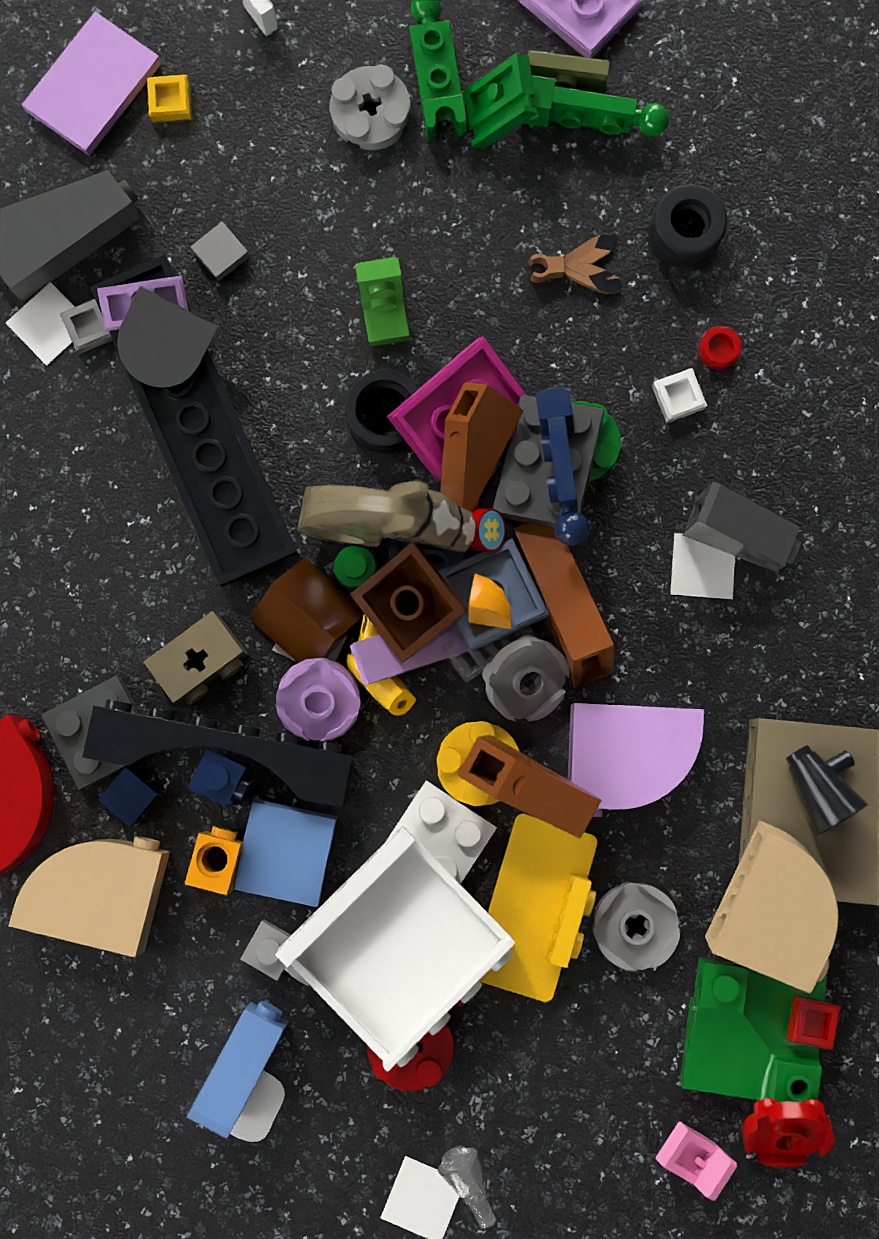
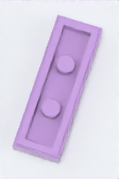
M457 623L450 631L403 663H401L381 635L350 645L364 686L470 651Z

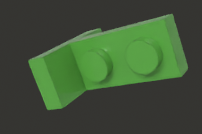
M396 257L356 263L355 267L369 346L373 347L410 340L399 260Z

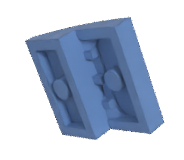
M254 799L242 845L234 890L318 907L327 862L331 853L337 816Z

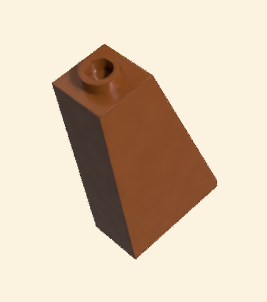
M522 522L518 527L513 528L515 544L549 612L548 617L545 619L558 650L567 660L570 670L569 677L574 689L613 674L614 644L568 545L559 541L555 535L554 528Z

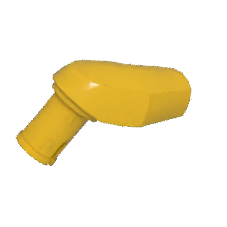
M363 614L358 641L380 635L365 614ZM352 651L347 653V667L358 683L393 715H403L410 710L416 698L397 675L364 686Z

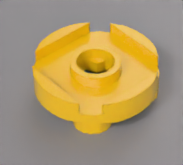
M485 721L470 722L456 727L444 738L437 756L438 777L444 789L457 801L472 806L491 805L500 801L458 777L457 774L477 737L490 734L519 751L514 739L503 728Z

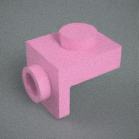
M680 1121L655 1158L664 1168L695 1185L705 1197L712 1201L717 1199L737 1167V1163L715 1142Z

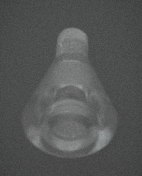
M457 1146L450 1149L443 1155L438 1173L467 1205H470L480 1227L488 1228L495 1223L496 1217L485 1197L486 1192L477 1150L475 1148H465V1146Z

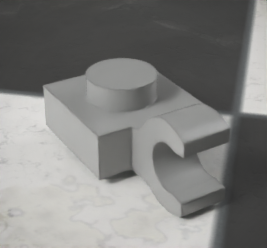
M265 919L262 920L240 959L276 981L281 978L284 971H287L293 978L309 986V983L291 965L287 968L275 955L278 948L291 935Z

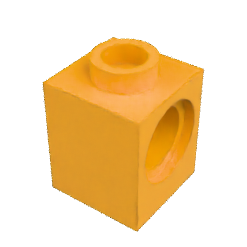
M213 826L211 832L204 831L198 833L185 884L223 895L233 892L243 840L236 839L238 832L220 826ZM213 846L222 848L227 855V864L223 870L214 869L208 863L207 855Z

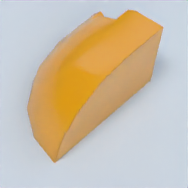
M475 574L469 601L468 623L511 629V605L504 591L491 579Z

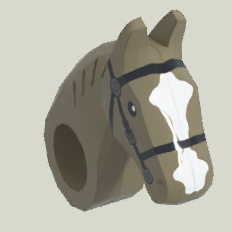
M410 481L393 485L388 491L347 485L308 486L304 491L297 531L317 539L360 547H377L380 545L383 537L400 541L432 545L447 551L465 552L473 543L476 523L470 511L460 507L444 494L429 490L426 483Z

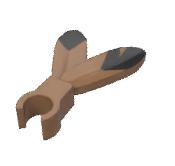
M611 234L596 236L570 252L565 258L563 256L547 257L544 254H535L530 258L528 264L531 266L533 264H541L546 271L544 273L534 272L530 281L542 283L547 279L562 278L565 275L569 279L603 294L619 293L622 289L619 279L607 270L593 265L611 253L617 239Z

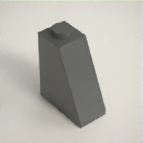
M714 481L696 498L683 532L685 537L774 572L785 567L786 563L790 565L793 563L801 541L796 540L800 529L799 526Z

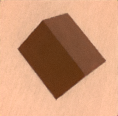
M411 542L350 594L401 663L407 661L450 631L468 611L420 546L415 542Z
M305 557L272 582L249 619L297 663H300L306 659H326L358 625L365 613L354 600Z

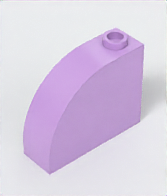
M571 704L568 780L602 799L593 817H602L603 809H630L644 806L672 791L685 778L697 758L703 736L704 709Z

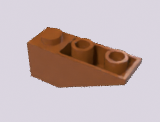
M464 382L445 419L440 493L471 513L477 509L479 498L489 478L496 472L498 460L508 441L515 435L517 423L524 410L487 384Z
M490 734L477 737L457 774L458 777L495 799L578 838H581L602 801V799Z

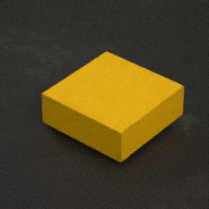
M187 75L147 78L149 117L152 122L192 120L190 81Z

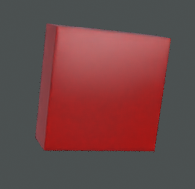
M794 995L786 1039L795 1043L833 1050L841 1006Z

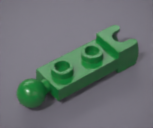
M412 0L410 12L419 25L409 26L426 138L429 141L436 139V126L443 120L450 121L454 125L456 135L462 137L467 131V121L449 20L436 22L442 12L440 0Z
M532 75L535 96L531 98L532 107L537 108V114L523 123L547 128L549 121H554L567 128H579L581 126L597 128L609 135L629 134L631 126H638L644 135L657 137L667 129L669 114L665 107L658 103H650L642 109H636L637 99L556 87V79Z

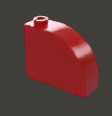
M7 715L0 719V876L23 862L38 846L49 826L54 807V781L48 760L37 742L41 739L40 734L30 719H23L22 716Z

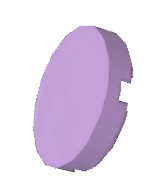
M325 658L306 659L292 666L281 678L276 694L277 714L284 727L295 736L303 737V740L307 741L311 739L327 742L344 735L356 722L361 705L359 685L352 673L339 662Z

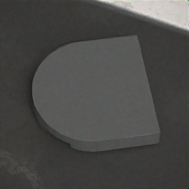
M140 286L119 329L117 339L118 353L127 371L140 382L153 387L175 386L188 379L196 371L218 326Z

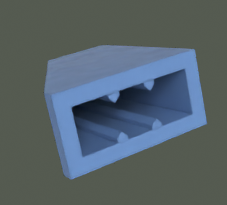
M260 1001L258 1005L253 1002L248 1004L189 1111L187 1118L226 1139L228 1138L289 1022L281 1018L283 1013L280 1009L264 1001Z

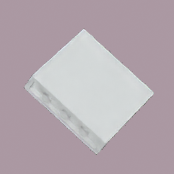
M402 825L278 948L275 955L287 968L291 965L383 1060V1068L388 1072L396 1063L399 1067L407 1064L419 1050L416 1043L427 1032L431 1035L436 1034L450 1019L451 1016L448 1011L459 1000L466 1003L479 991L482 986L479 979L490 968L496 972L508 962L513 955L510 948L515 942L493 917Z

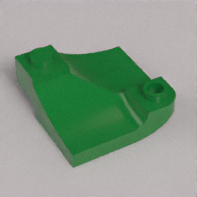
M699 957L694 998H690L679 1083L682 1089L754 1100L770 1098L777 1100L779 1103L816 1100L819 1094L822 1071L819 1062V1047L795 1043L787 1040L786 1036L794 995L824 1002L827 976L825 975L820 982H816L810 994L738 963ZM796 1080H803V1090L797 1094L792 1093V1083Z

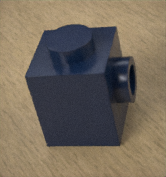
M207 748L187 788L225 807L232 806L236 800L242 802L253 781L252 778L248 777L253 767L217 749Z

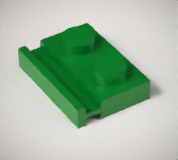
M515 53L464 90L468 125L470 130H474L475 136L471 140L472 147L487 148L537 114V108L532 107L531 98L535 94L529 56Z

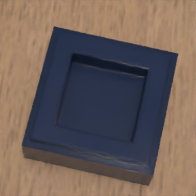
M125 767L100 796L98 801L129 827H133L161 793L130 767Z

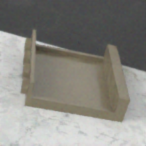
M762 718L749 719L739 863L760 820L788 833L806 848L828 877L836 901L879 905V730ZM806 745L824 761L843 751H848L852 755L855 765L840 773L839 776L869 804L855 815L819 836L815 833L789 770L790 765L786 760L788 756Z

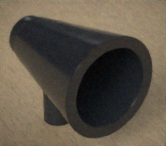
M806 745L786 758L790 765L789 770L817 836L832 829L869 805L839 776L840 773L855 765L854 759L848 751H843L824 761Z

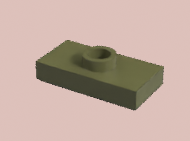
M528 51L532 75L556 79V87L599 94L604 93L610 61Z

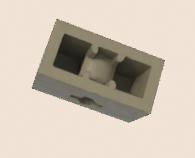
M211 611L143 663L173 703L182 705L184 702H187L190 706L210 692L207 685L221 676L223 680H226L241 670L244 666L241 660L247 657L248 653L220 615ZM195 653L203 656L208 655L203 660L206 667L203 671L190 668L195 664L193 657Z

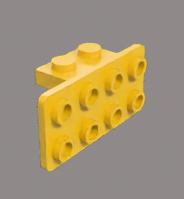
M519 814L515 818L488 909V913L514 940L515 944L510 948L513 955L498 971L495 972L490 968L479 979L480 982L543 1002H548L553 998L561 968H567L570 958L577 959L584 937L583 933L578 932L582 915L589 917L594 905L596 891L590 890L592 882L588 879L597 847V839L594 835L584 832L582 837L578 838L527 814Z

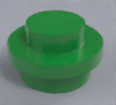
M347 547L340 551L335 558L334 573L337 579L347 587L358 588L375 574V560L372 554L363 547Z

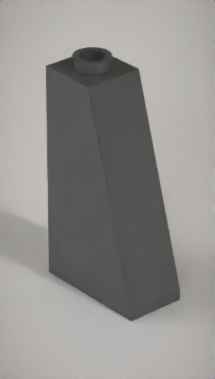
M107 170L0 208L1 278L23 303L48 283L58 278L138 221L141 217L133 205L139 201L138 197L125 179L117 183Z

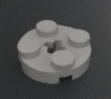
M382 64L375 67H359L349 71L333 83L330 114L333 126L343 140L347 143L349 140L354 144H358L361 149L379 150L392 145L401 137L411 114L410 97L406 86L400 78L394 75L390 67ZM366 101L380 104L376 107L377 114L374 116H370L367 111L360 112L359 108L364 106Z
M528 634L508 644L498 652L492 662L485 666L483 680L486 682V694L489 701L505 718L516 721L514 718H526L528 721H535L547 716L561 703L566 693L563 689L565 675L569 678L570 670L567 660L559 650L549 642ZM535 672L531 676L533 683L530 686L520 685L521 679L527 673Z
M634 882L622 883L620 886L609 890L596 906L592 924L593 935L604 956L622 969L637 971L660 966L673 954L680 939L679 919L673 902L662 891L651 885ZM639 915H643L645 917L643 926L647 929L646 933L643 936L636 933L632 938L627 936L626 933L629 927L625 924L626 920L629 917L635 919Z

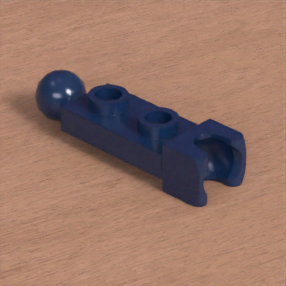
M568 387L551 388L536 392L535 395L542 434L541 441L545 463L553 461L555 476L547 477L550 503L559 502L561 516L555 523L554 532L563 544L576 546L587 538L590 526L588 520L578 512L567 435L568 432L575 431L570 391Z

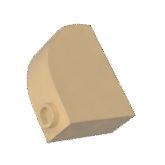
M759 820L705 935L707 943L713 954L811 994L816 982H820L828 971V957L837 934L838 908L833 888L820 865L800 842L788 833Z
M135 836L134 842L120 839H102L65 848L46 859L28 877L17 896L9 927L137 957L145 952L170 851L159 849L160 841L141 836Z

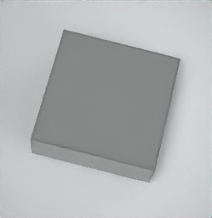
M220 222L191 246L194 254L218 282L250 257L245 247L223 222Z
M95 299L60 313L78 354L113 340L109 331L105 330L103 316Z

